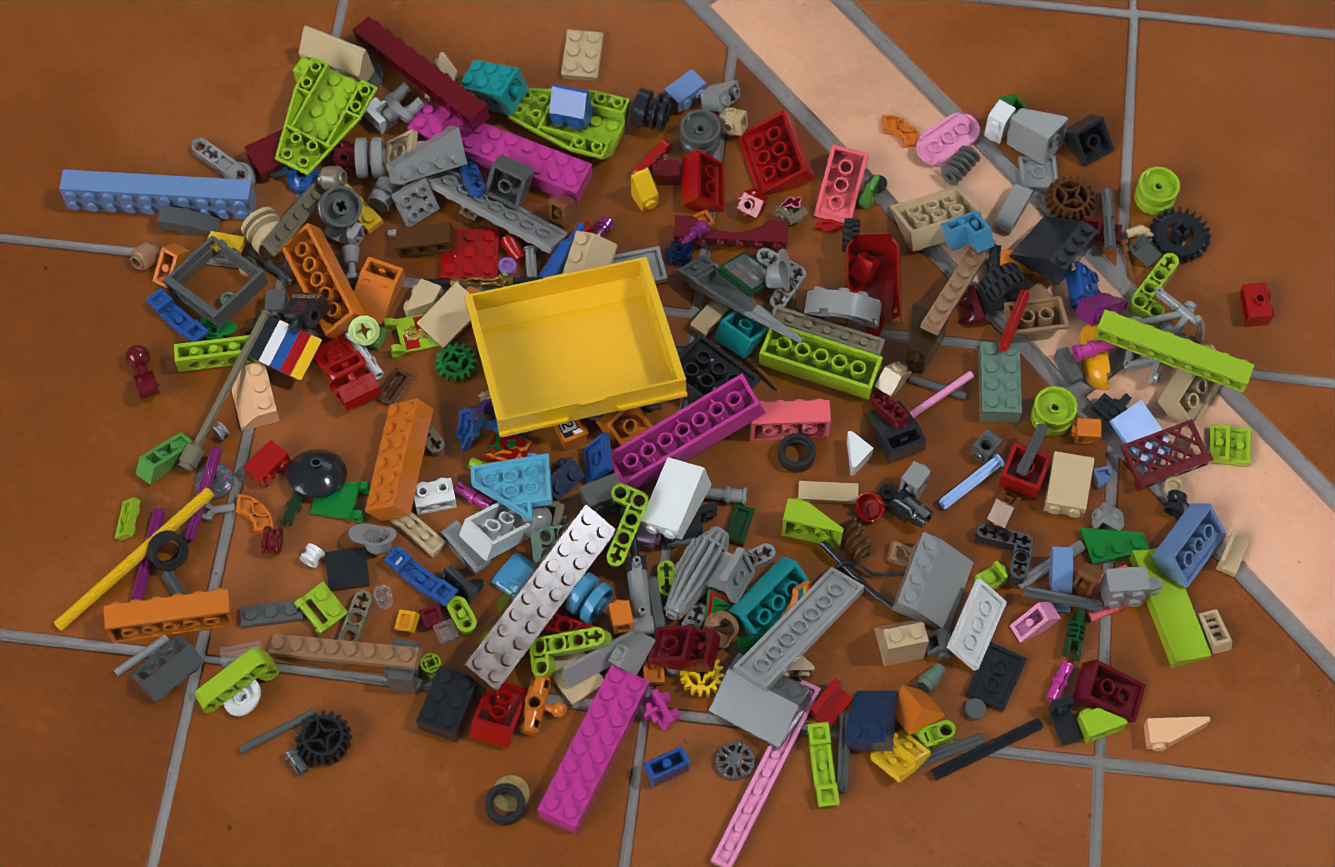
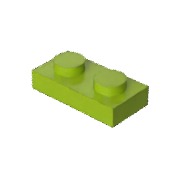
M133 497L122 502L115 539L122 541L133 537L136 530V519L140 512L139 499Z

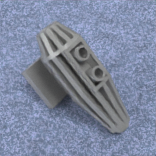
M711 527L696 539L693 538L686 547L682 558L675 566L674 571L676 574L664 607L668 618L672 620L682 619L708 591L709 587L724 591L730 602L736 604L739 602L756 571L745 549L737 547L734 554L728 553L729 534L722 528Z

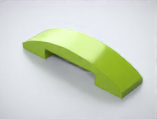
M829 723L807 724L818 808L840 805L831 752Z

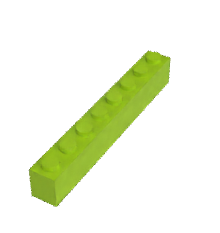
M1104 310L1094 338L1242 393L1249 382L1254 368V364L1249 363L1247 360L1232 357L1228 353L1213 350L1209 346L1200 345L1190 339L1178 337L1171 332L1159 330L1152 325L1140 323L1134 318L1124 317L1115 311Z

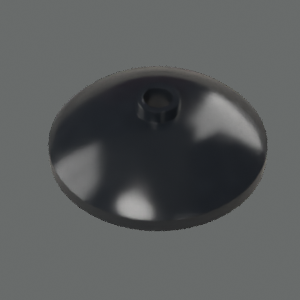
M313 449L298 454L291 460L287 468V480L290 487L298 494L309 498H322L334 494L341 489L347 478V468L341 457L323 449Z

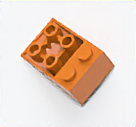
M368 256L360 272L354 293L365 315L375 319L379 326H383V319L387 318L406 280L404 268Z

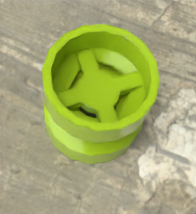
M433 653L424 655L420 662L423 675L431 680L435 678L439 666H442L439 656Z

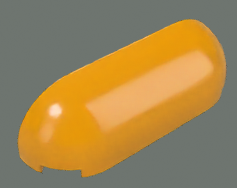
M1086 323L1079 332V346L1087 344L1090 340L1100 341L1094 338L1098 325L1090 326ZM1108 350L1100 352L1097 357L1083 358L1082 369L1086 382L1095 389L1109 390L1110 384L1108 383L1107 373H1110Z

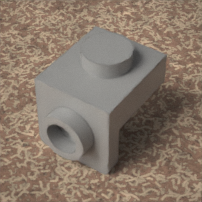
M1103 503L1092 512V527L1095 529L1103 522L1118 531L1124 527L1123 513L1117 508Z

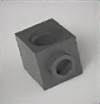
M266 289L265 310H268L274 318L279 320L286 319L284 316V311L288 305L286 289Z
M986 429L973 444L971 454L974 459L985 464L999 451L1003 440ZM982 446L988 447L989 450L982 449Z

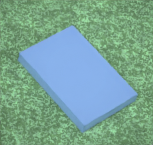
M1142 400L1109 421L1124 444L1162 430ZM1165 434L1163 437V441L1172 444L1167 435ZM1148 440L1145 447L1155 451L1158 443ZM1161 444L1158 453L1165 456L1170 452L1171 448ZM1133 446L1129 447L1128 450L1137 458L1140 449ZM1143 451L1140 459L1150 463L1153 455ZM1156 457L1154 463L1161 458ZM1138 463L1143 470H1145L1146 468H1148V467H1146V466H1144V465Z

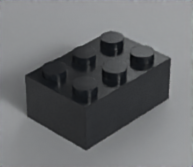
M439 666L416 720L418 729L457 743L479 691V683L467 674Z

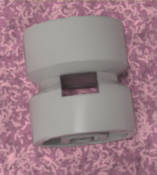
M379 177L374 190L371 191L367 199L368 204L378 211L388 212L394 202L391 195L400 190V186L391 183L388 177Z

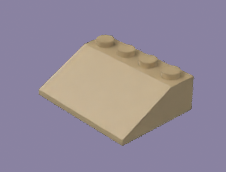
M959 185L890 206V210L903 238L912 251H919L923 248L945 242L941 223L974 210L982 217L981 210Z

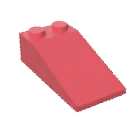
M832 144L814 217L832 219L844 224L845 218L853 217L868 164L869 153Z

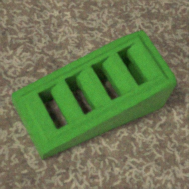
M876 174L863 189L857 200L858 206L868 210L871 209L877 196L879 175Z

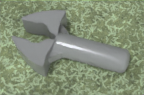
M208 501L204 509L208 512L202 515L201 520L213 523L212 517L215 514L235 511V504L212 506L210 501Z

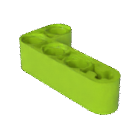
M1165 254L1134 293L1128 307V311L1132 316L1147 318L1154 316L1152 314H1165L1164 306L1155 301L1157 297L1156 288H1164L1174 275L1179 264V258L1175 254ZM1160 323L1151 324V325L1154 326V327H1157V326L1160 325Z
M617 484L611 490L613 501L626 506L606 555L607 563L612 567H618L624 562L649 501L648 496L644 492L625 484ZM617 488L625 490L626 496L619 499L615 496ZM634 497H643L644 505L641 507L636 506L633 502ZM630 514L634 515L637 519L636 524L632 526L628 525L625 520L626 516ZM619 534H627L629 542L627 544L619 543ZM614 544L619 548L626 549L625 552L620 550L618 557L621 558V561L617 560L615 563L612 562L613 558L610 557V554L614 555L617 548H613Z
M593 627L537 637L529 647L532 672L539 677L548 676L552 678L556 672L555 657L606 648L610 645L612 636L607 630ZM582 636L583 643L578 646L577 641ZM563 640V647L558 649V643ZM544 643V650L539 653V646ZM546 663L547 669L542 673L541 667Z
M255 647L245 652L195 692V697L203 711L210 713L226 703L255 679L260 678L263 681L274 679L278 676L279 669L269 653Z

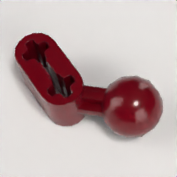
M142 345L131 346L127 350L125 358L127 364L136 369L137 375L134 376L140 399L143 400L159 395L160 391L153 370L149 371L147 367L150 361V352Z

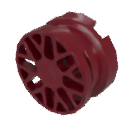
M265 526L262 532L263 538H261V548L264 550H261V553L268 554L270 552L279 555L283 544V529L278 527L276 530L272 529L271 526Z

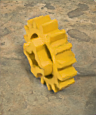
M717 659L715 661L713 672H703L704 677L702 681L700 677L701 672L680 671V676H682L680 682L685 684L684 690L691 689L692 696L697 692L699 698L702 697L703 693L710 697V691L717 693L716 686L720 687L721 680H723L725 675L722 673L724 667L719 666L720 660Z

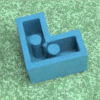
M976 210L941 223L945 243L952 251L961 249L969 244L977 253L994 247L991 227Z

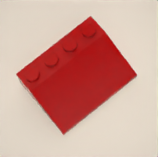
M785 110L745 130L742 136L736 135L755 189L759 190L761 195L766 196L797 188L815 179L795 121Z

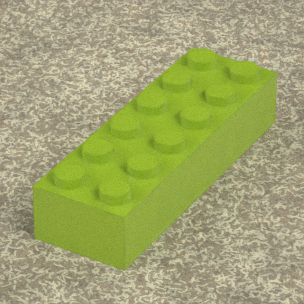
M788 327L802 338V343H799L769 328L759 354V365L867 400L870 399L881 369L882 356Z

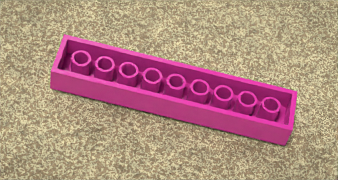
M425 100L423 103L426 106L415 115L408 127V131L413 129L418 132L417 141H427L449 126L459 127L466 159L474 161L479 168L491 171L493 162L503 154L535 169L530 185L531 188L552 196L558 194L570 196L576 201V205L592 178L591 163L483 123L474 131L444 107Z

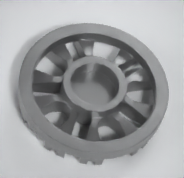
M739 741L722 745L715 759L718 772L724 778L733 781L742 780L750 775L755 763L754 754L749 746ZM735 746V751L731 752L728 747ZM738 747L742 748L740 753L737 752ZM725 750L727 753H729V755L727 756L722 751ZM744 751H747L749 755L742 756V753ZM719 756L725 757L726 761L719 762ZM727 764V767H725L724 769L720 768ZM743 765L749 767L746 773L741 768ZM728 769L734 771L733 776L726 774ZM738 769H739L740 774H741L740 776H737L736 770H738Z

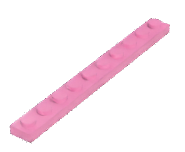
M804 680L801 681V685L810 689L812 700L780 750L769 744L711 859V863L719 867H733L821 688Z

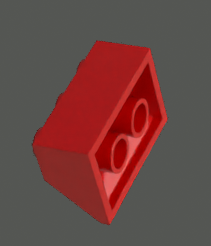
M699 149L682 157L683 206L694 212H701L706 209L708 212L724 211L723 162Z

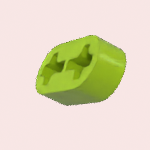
M669 560L661 561L657 567L660 597L663 599H668L669 593H665V583L669 582V589H671L676 574L674 571L675 565ZM664 567H668V577H665L664 571H662Z

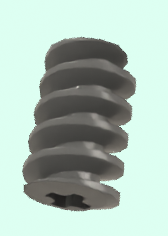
M961 146L941 168V175L944 180L952 186H957L963 180V177L972 170V167L976 165V162L980 161L979 153L970 146Z

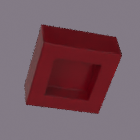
M438 603L419 610L426 631L445 624Z

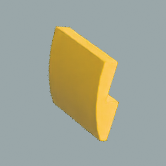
M901 729L894 734L893 751H875L871 753V760L900 783L931 755V751Z

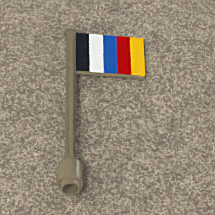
M261 310V315L195 441H192L191 444L187 443L180 455L178 466L188 472H192L197 468L205 453L202 450V444L248 357L302 381L322 339L302 330L294 334L288 330L289 324L272 317L268 310Z

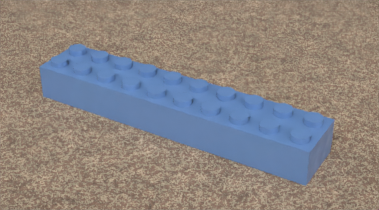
M63 170L59 188L68 209H82L94 212L100 210L112 213L118 211L130 214L146 213L153 215L159 214L160 206H169L198 211L222 219L238 218L245 220L255 211L257 202L252 181L240 179Z

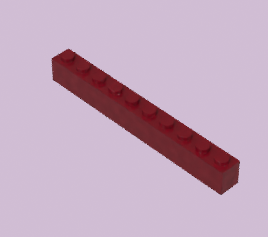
M368 16L352 29L357 42L475 131L490 118L489 106L484 100L480 101L477 99L472 91L464 89L460 82L452 80L448 73H443L436 64L432 65L424 55L420 56L412 46H407L400 37H395L388 28H383L379 21H374Z

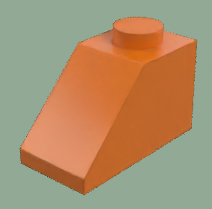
M175 243L162 247L152 281L167 288L163 280L188 258L190 251Z

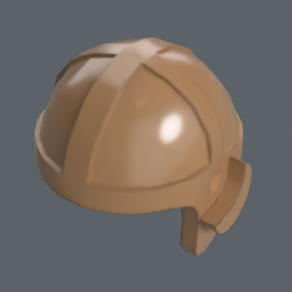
M718 610L706 617L703 629L715 628L721 637L719 648H727L731 645L730 641L737 635L739 624L736 617L731 613Z

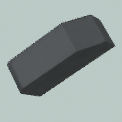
M1066 346L1056 350L1054 361L1065 382L1070 385L1081 382L1083 375L1069 348Z

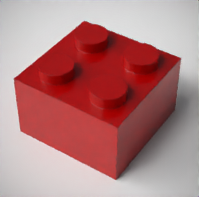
M1014 443L998 486L1036 499L1052 456L1037 451L1027 474L1022 476L1016 470L1027 447Z

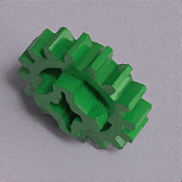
M455 342L454 346L448 343L447 349L441 347V353H436L437 359L434 361L436 372L440 374V378L442 379L446 376V381L449 382L453 379L454 384L457 383L458 379L464 382V377L470 379V372L475 373V366H477L476 354L472 353V348L466 349L464 343L460 347L457 342Z

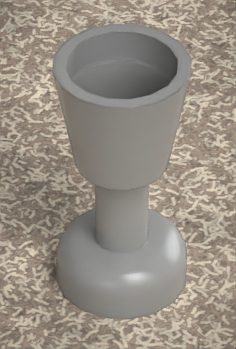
M349 244L343 246L341 252L345 265L348 266V273L345 276L350 286L354 287L360 275L356 272L360 248L357 245Z

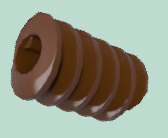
M853 516L840 525L843 528L842 541L846 542L845 546L849 549V553L854 555V561L861 562L872 557L877 549L871 550L874 543H866L870 537L862 536L866 530H858L862 524L860 522L854 524L858 518Z

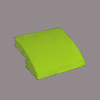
M1210 425L1209 453H1211L1214 459L1212 462L1223 465L1251 467V428Z

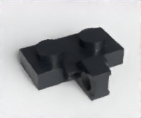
M1104 393L1092 405L1091 409L1109 423V421L1128 409L1126 406L1132 397L1125 393L1118 401L1116 398L1112 399Z

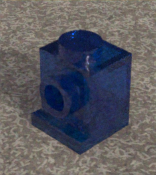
M671 241V245L666 246L665 257H668V265L682 267L690 263L693 258L694 242L682 244L681 242Z

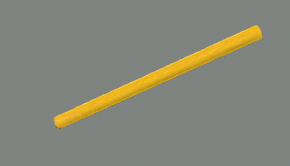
M207 487L203 489L54 621L56 627L59 630L66 628L148 555V543L154 535L165 530L175 531L214 497L213 492Z

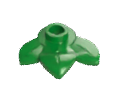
M203 316L200 322L210 332L205 336L207 340L221 339L223 336L232 335L238 327V324L230 322V319L220 328Z

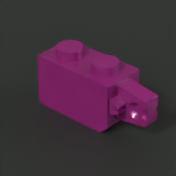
M1100 293L1082 298L1078 302L1076 317L1090 326H1095L1100 323L1104 310L1115 311L1120 315L1121 311L1127 309L1128 302L1109 293Z

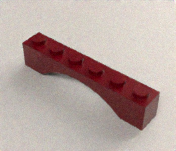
M675 215L673 243L678 245L696 244L702 247L715 245L720 248L734 246L739 249L753 247L758 250L772 248L777 251L787 248L788 221L769 220L759 227L743 232L720 231L709 227L706 235L701 236L699 239L695 238L687 244H682L683 238L691 232L690 229L699 220L695 216Z

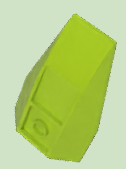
M312 56L294 88L275 160L309 176L361 120L378 87L364 80H361L360 83L331 70L328 63Z
M529 88L513 115H508V119L568 151L603 160L613 155L626 128L630 99L596 90H588L594 113L587 130L558 126L552 123L549 114L552 89Z

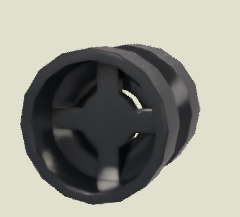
M1170 490L1167 495L1168 502L1164 505V512L1173 517H1181L1184 513L1183 505L1187 502V494L1179 490Z

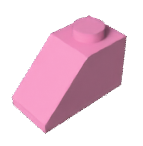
M1040 602L1012 623L1010 627L1021 643L1046 631L1059 621L1061 617L1051 602Z

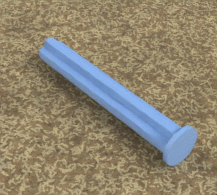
M995 453L991 460L939 499L940 506L943 509L949 508L998 468L1004 467L1005 462L1002 457Z

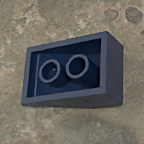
M896 690L856 691L847 721L845 744L852 751H893L897 702Z

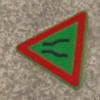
M709 589L705 619L711 613L718 610L728 612L735 603L730 602L727 596Z

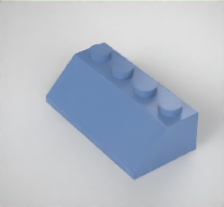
M1191 503L1152 555L1159 571L1184 588L1189 587L1227 534L1212 505Z

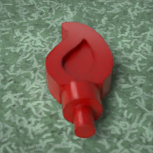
M824 219L816 223L815 231L822 230L825 233L831 234L836 230H841L844 224L832 219Z

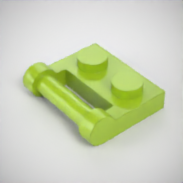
M324 581L294 603L315 626V631L318 635L323 634L348 614V611ZM311 600L327 622L322 623L308 606V601Z

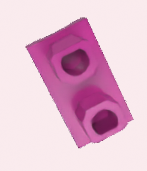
M654 689L646 699L647 704H645L647 711L643 716L646 720L652 718L654 723L658 722L662 731H666L680 718V713L677 708L670 710L667 708L666 705L671 701L668 691L658 692L657 689Z

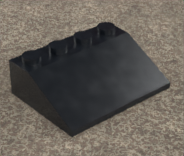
M1044 216L1009 257L1059 286L1075 267L1074 262L1080 261L1092 247L1099 230L1083 221Z
M699 334L678 355L686 378L687 396L682 398L690 404L740 374L744 375L752 390L761 381L759 376L702 334Z

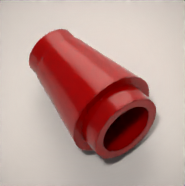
M510 233L501 239V247L516 262H520L525 258L517 236Z

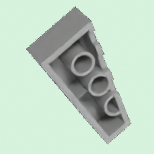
M449 126L426 142L417 145L413 150L389 162L387 168L391 183L403 184L467 164L459 127Z

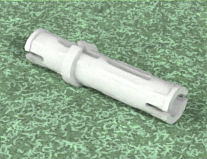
M347 332L344 337L356 351L359 350L367 362V366L364 369H367L369 373L373 372L376 380L381 379L384 372L378 366L376 358L368 352L365 346L354 343L349 336V332Z

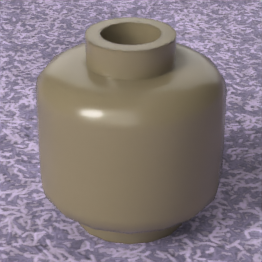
M326 166L319 173L318 182L325 190L335 186H344L347 184V173L340 166Z

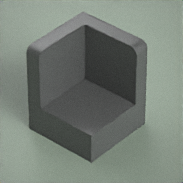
M1141 234L1128 246L1133 255L1146 267H1150L1162 256L1158 248L1144 234Z

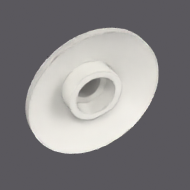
M254 680L224 703L225 709L234 716H243L250 713L258 704L261 696L259 683Z

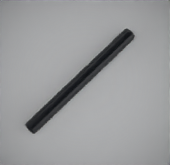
M1036 718L932 769L931 774L935 780H939L1041 730L1043 724L1039 718Z

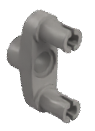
M405 82L385 97L388 107L382 113L392 124L399 119L409 123L426 106L419 97L406 108L400 105V101L412 91Z

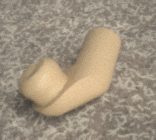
M1138 225L1125 230L1128 239L1144 234L1150 241L1153 240L1150 239L1154 236L1153 233L1144 225Z

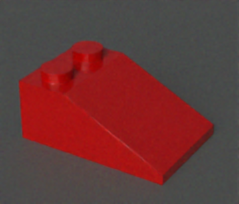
M503 682L495 692L490 693L485 689L472 719L469 737L510 748L529 689Z

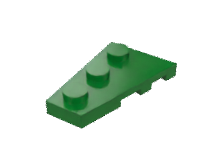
M1092 528L1079 529L1090 564L1101 565L1130 558L1133 551L1150 550L1143 532Z

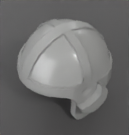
M533 507V524L525 530V534L531 538V534L536 528L552 525V514L547 507ZM543 531L541 532L540 537L545 536V533Z

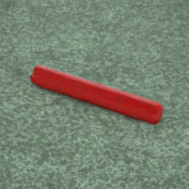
M1026 289L1019 291L997 346L1000 352H1007L1009 350L1030 297V293Z

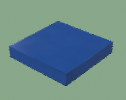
M603 432L583 449L587 484L603 478L613 470L609 433Z

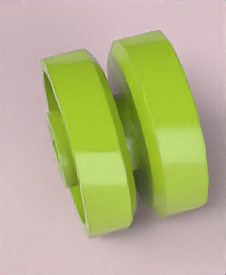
M1148 168L1142 173L1138 181L1134 200L1137 206L1145 213L1158 215L1161 212L1163 214L1165 209L1170 211L1180 190V181L1177 175L1167 168Z
M1046 387L1035 398L1030 417L1033 426L1037 428L1039 423L1047 425L1046 436L1055 437L1065 434L1071 428L1077 413L1078 404L1076 398L1063 387Z

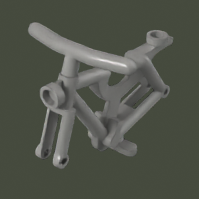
M1162 287L1156 288V296L1172 308L1174 312L1147 318L1131 317L1146 325L1180 318L1174 328L1166 327L1160 329L1165 332H1171L1176 336L1179 335L1186 323L1190 321L1197 327V341L1201 342L1204 339V319L1200 315L1195 316L1194 314L1197 305L1191 301H1186L1182 305L1164 291ZM1126 350L1123 363L1124 370L1131 372L1153 366L1148 385L1152 386L1153 382L1158 383L1161 372L1158 371L1161 362L1148 357L1134 360L1135 353Z

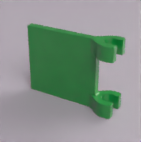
M345 481L341 489L327 497L314 498L310 514L345 519L363 524L365 515H362L363 511L354 510L359 493L369 495L371 483L368 481Z

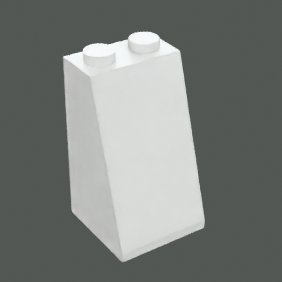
M667 457L641 519L647 532L652 534L661 533L669 539L678 538L682 540L712 485L704 467Z

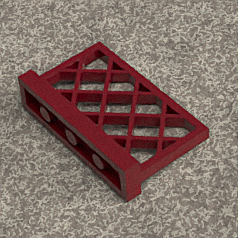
M1192 419L1120 446L1136 481L1135 487L1137 491L1162 483L1169 477H1178L1207 466L1214 460L1211 453L1207 452ZM1188 425L1192 432L1190 438L1180 434L1182 428ZM1169 433L1176 436L1173 445L1163 441L1165 434ZM1178 438L1188 442L1186 450L1175 446ZM1148 440L1158 443L1155 451L1145 447ZM1191 443L1199 447L1200 454L1195 455L1188 452ZM1161 444L1171 448L1168 457L1158 453ZM1133 446L1140 449L1138 457L1131 456L1127 448ZM1173 450L1184 454L1181 461L1178 462L1171 459ZM1143 451L1153 455L1150 463L1140 459ZM1156 457L1166 460L1164 467L1159 468L1153 465ZM1138 463L1148 467L1146 474L1139 476L1136 469Z

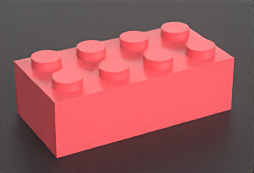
M820 398L812 401H804L802 399L794 401L776 400L774 402L759 401L766 413L749 423L750 441L783 440L785 436L792 433H801L811 439H826L829 437L831 424L829 400Z

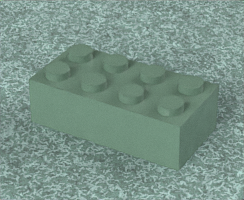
M981 342L978 350L980 422L1019 423L1022 414L1020 343H1011L1007 352H1000L997 347L999 342Z

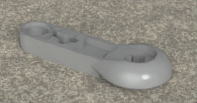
M197 138L192 142L193 153L222 174L225 179H238V176L241 175L240 180H251L252 185L256 182L257 173L252 165L236 162L204 138ZM198 145H205V148L203 150H196V147Z

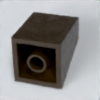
M914 303L908 324L906 364L911 370L919 371L923 374L944 340L948 320L938 336L924 330L920 326L929 310Z

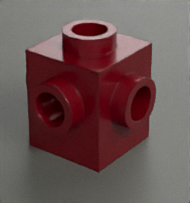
M340 141L334 150L331 151L332 161H335V166H340L343 169L355 166V143Z

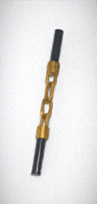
M500 276L485 279L482 277H470L468 279L451 277V279L424 280L440 286L452 287L457 282L461 286L481 287L484 285L511 286L539 280L542 277ZM498 279H503V283H498ZM472 280H480V284H472Z

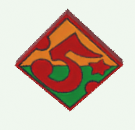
M495 432L482 455V459L494 463L527 457L535 441L518 434L500 438L499 433Z

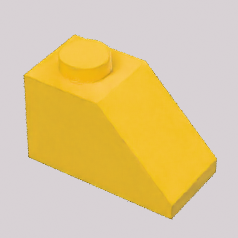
M648 168L631 175V196L642 212L647 209L651 210L658 205V192Z

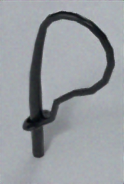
M826 540L820 544V547L837 563L835 569L844 570L852 579L864 585V590L892 609L893 605L876 592L852 567L858 566L870 575L883 577L904 576V572H873L859 562L846 561Z

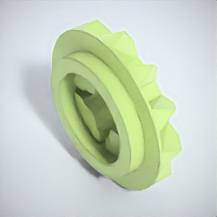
M359 315L357 318L352 319L348 332L354 343L366 346L377 340L380 328L377 321L369 315ZM362 323L366 328H370L367 330V337H365L363 332L358 331L361 329Z

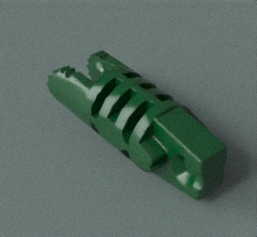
M1077 608L1074 611L1073 618H1069L1062 656L1067 657L1070 647H1075L1073 659L1076 661L1080 660L1087 622H1084L1085 610Z

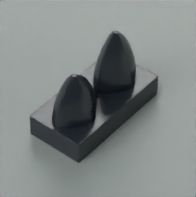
M449 564L444 568L440 580L444 579L458 590L456 595L463 597L468 605H471L475 602L477 594L481 591L484 580H467L466 568H454Z

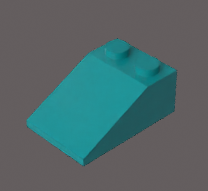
M735 310L721 320L714 338L732 350L737 356L745 359L764 342L769 327Z

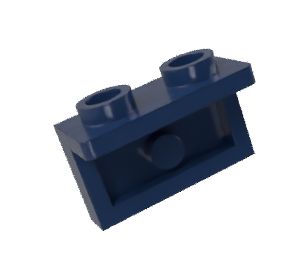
M572 457L560 458L554 464L555 468L551 470L552 498L555 501H559L586 476Z

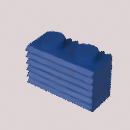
M682 745L644 763V772L654 788L656 785L659 786V783L663 784V781L666 782L671 778L674 779V776L678 777V774L681 775L690 770V760Z

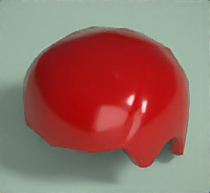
M863 492L856 498L855 511L861 520L867 523L877 522L885 513V502L880 495L874 492Z

